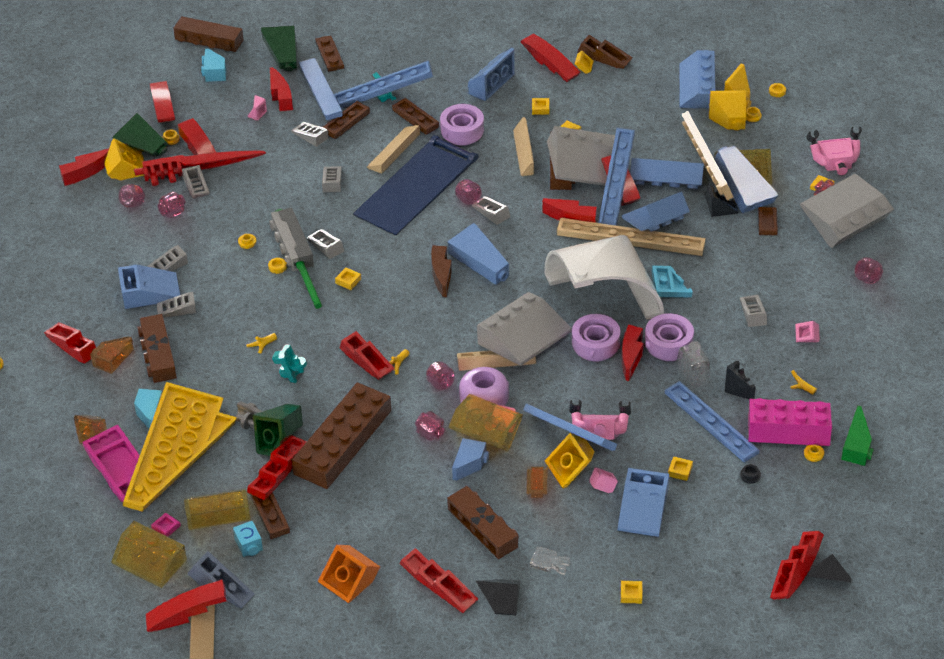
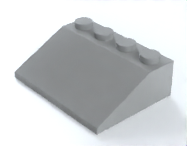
M554 126L547 144L555 178L605 186L607 175L601 158L612 155L615 135Z
M857 174L851 175L800 203L801 208L831 248L887 218L894 210L881 192Z
M527 292L477 325V338L480 346L520 366L572 332V328L543 298Z

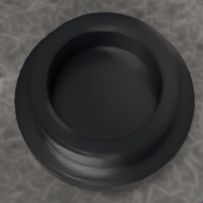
M748 464L741 470L740 477L746 483H756L760 480L761 472L757 466Z

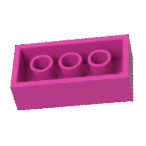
M762 398L749 400L748 442L830 446L832 430L830 403L822 401L805 402L802 400L785 401L782 399L765 400Z

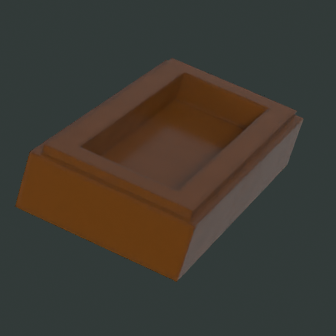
M758 207L759 235L777 236L776 207Z

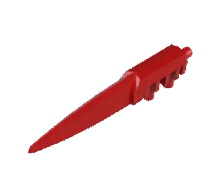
M230 151L143 161V168L134 169V175H143L145 182L149 181L148 179L150 178L152 186L159 184L158 177L164 179V176L167 175L170 183H175L177 181L175 174L182 176V169L199 165L201 170L211 169L264 155L266 152Z

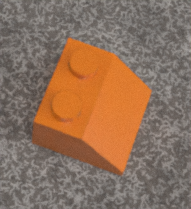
M336 545L318 582L347 603H350L374 581L380 566L350 545Z

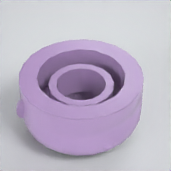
M457 104L446 108L441 113V133L443 138L449 143L457 146L471 145L483 135L484 115L477 107L468 104Z
M602 314L585 315L579 318L572 327L573 349L578 356L585 360L593 362L607 360L616 354L621 345L619 340L620 327L609 316Z
M661 314L653 317L647 323L645 345L648 352L655 358L662 361H677L687 356L691 351L694 340V328L686 318L677 314Z
M474 368L468 371L460 381L461 405L476 414H491L494 412L496 405L505 406L508 402L509 382L500 371L494 368Z

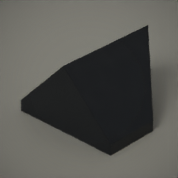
M711 185L707 188L704 195L711 217L739 213L734 199L731 201L726 200V197L720 196L718 190L714 192V188Z
M735 361L728 365L726 369L725 393L749 400L755 399L756 387L754 384L749 385L747 383L750 381V378H746L744 368L739 369L740 362Z
M833 554L808 572V577L851 583V577Z
M505 579L476 581L495 614L516 616L520 581Z

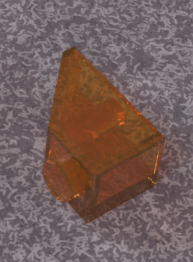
M128 336L101 342L90 354L93 367L112 374L134 350L132 338Z
M87 414L74 416L80 444L107 430L104 418Z
M528 466L527 494H531L532 498H543V494H547L548 467Z

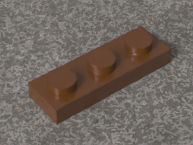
M332 36L315 38V43L327 71L344 69L343 61Z
M406 98L392 105V111L413 126L419 125L420 131L426 135L439 128V121Z
M356 101L342 112L343 116L332 119L323 128L328 130V136L337 139L370 113V108Z
M273 492L265 500L250 494L270 539L289 534L290 528Z

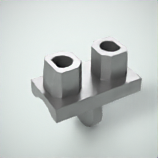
M242 401L238 402L236 421L240 422L241 428L248 429L251 427L254 429L253 415L263 411L257 409V406L251 402L248 404Z

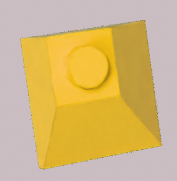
M741 63L725 81L724 91L745 90L747 109L751 106L750 88L745 66Z
M710 91L709 119L727 130L745 129L746 91Z
M113 139L105 161L107 174L110 178L119 181L143 176H135L134 169L143 168L142 162L144 158L141 151Z
M570 432L546 458L545 462L561 487L566 488L591 462L594 450L586 439Z

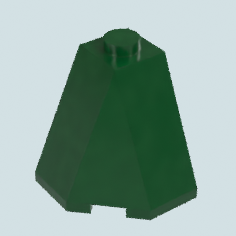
M295 26L261 27L262 39L278 67L284 69V71L297 69Z
M138 113L112 137L132 148L155 157L163 155L169 146Z
M284 404L253 415L257 454L270 456L286 439L296 433L303 425L300 405Z

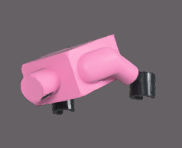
M859 126V133H855L853 127L851 128L850 135L853 137V140L851 138L816 141L819 137V132L815 130V137H812L809 131L806 139L812 144L810 147L813 160L824 166L827 171L836 170L838 175H845L848 169H852V163H855L860 155V140H858V137L861 135L862 128Z
M571 400L569 412L572 414V424L602 438L613 440L619 434H624L627 430L628 415L631 414V402H628L627 406H622V401L619 402V415L581 414V400H579L578 405L573 404Z

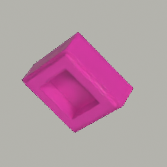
M167 513L151 524L152 529L165 538L181 526L179 521Z

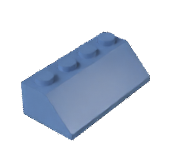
M697 50L679 64L680 108L709 109L710 91H715L714 51Z
M631 159L630 174L635 184L644 185V182H652V186H662V183H669V187L680 188L681 184L687 185L689 189H698V186H702L703 163Z

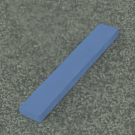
M312 58L299 62L301 71L325 119L330 120L343 116L342 110L316 59Z
M429 61L335 93L334 96L340 108L343 109L351 106L356 101L363 102L433 77Z
M616 129L598 223L617 226L635 130Z
M680 381L665 390V394L741 461L745 463L759 454L758 448L751 442H748L743 435Z
M526 404L523 409L524 412L611 451L616 449V443L531 405Z

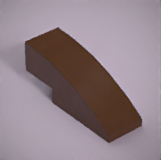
M591 35L584 39L577 53L583 51L592 60L620 69H624L633 58L609 41L604 40L601 43Z
M432 245V275L438 291L442 297L447 298L452 274V260L447 259V246Z

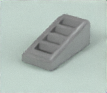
M302 122L291 130L292 133L316 147L328 139L327 129L306 122Z
M199 165L182 169V177L192 199L210 194Z
M341 166L324 167L322 178L323 192H341Z
M484 196L472 204L473 208L496 225L510 218L508 206Z
M323 229L307 237L329 259L344 252L342 241Z
M176 245L147 267H158L161 270L172 272L188 264L187 255Z
M193 292L157 303L158 314H162L164 318L196 313Z
M759 296L740 297L748 327L767 325V314ZM746 302H748V303L756 302V304L747 305Z

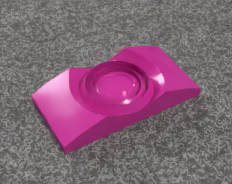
M117 424L83 441L82 444L94 466L102 473L111 490L123 503L140 455Z

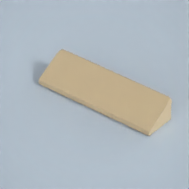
M522 117L513 132L521 176L534 174V161L527 121L525 117Z
M420 126L405 127L367 168L382 174L420 135Z
M490 350L457 354L459 371L472 370L478 367L495 368L518 365ZM536 356L523 365L536 364Z
M215 604L208 606V612L191 616L190 659H214Z

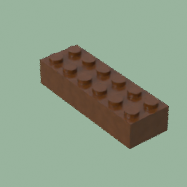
M357 382L293 457V475L328 489L392 411L391 396Z

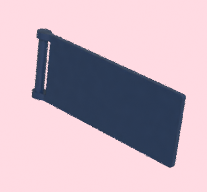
M433 135L430 141L366 200L353 215L397 235L479 158V155L475 152L470 153L440 139L437 135ZM435 145H438V146H440V147H442V148H444V149H447V150H449V151H451V152H453V153H455V154H458V155H460V156L466 158L467 160H464V159H462V158H459V157H457V156H455V155H453V154H451V153H449V152H446V151H444V150H442V149H440V148H438V147H435Z

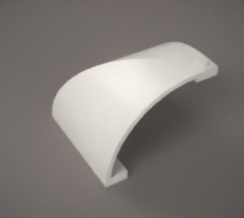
M619 235L552 250L548 253L544 274L550 286L572 281L574 288L593 285L594 281L626 280L646 320L664 314L663 303L627 236Z

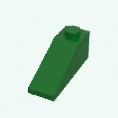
M857 406L843 447L841 460L865 466L867 460L872 459L874 448H871L872 438L862 406Z

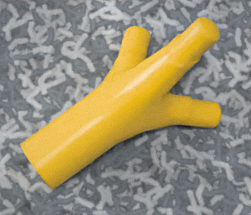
M275 333L263 338L256 336L255 339L257 341L246 346H259L258 353L261 354L267 344L277 340V336Z
M404 349L396 357L392 356V360L389 361L391 365L395 364V375L399 374V367L402 361L410 354L407 349Z
M794 370L791 371L798 383L790 386L791 389H803L812 395L817 391V388L801 379Z

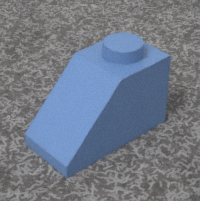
M462 439L452 467L453 480L457 481L482 469L483 463H487L489 459V451H486V442Z

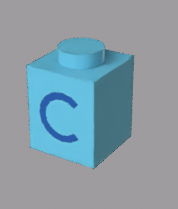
M253 521L233 527L234 539L243 557L248 555L254 556L263 550L262 539Z

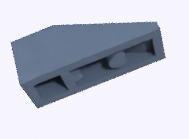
M208 551L188 572V575L200 586L223 579L227 601L241 609L255 594Z

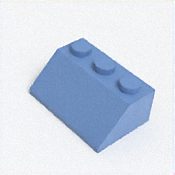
M513 48L496 56L477 75L469 80L468 90L470 95L486 101L515 74Z
M681 191L622 215V218L640 231L649 229L651 232L659 229V224L662 227L671 224V219L674 222L683 219V214L690 211Z

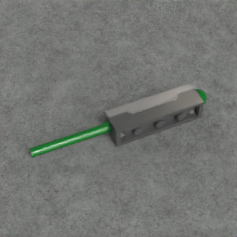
M277 209L271 213L272 220L269 221L271 231H275V240L277 243L280 242L281 254L286 255L284 259L287 262V267L290 266L292 271H300L315 308L319 309L322 307V304L306 269L314 266L313 253L293 209Z

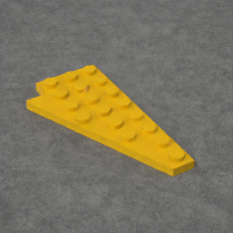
M166 382L123 501L124 507L143 512L235 424L237 417L220 413L223 402L222 397Z

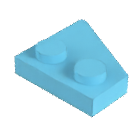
M652 266L653 284L659 297H692V289H687L684 286V280L676 274V271L671 266Z

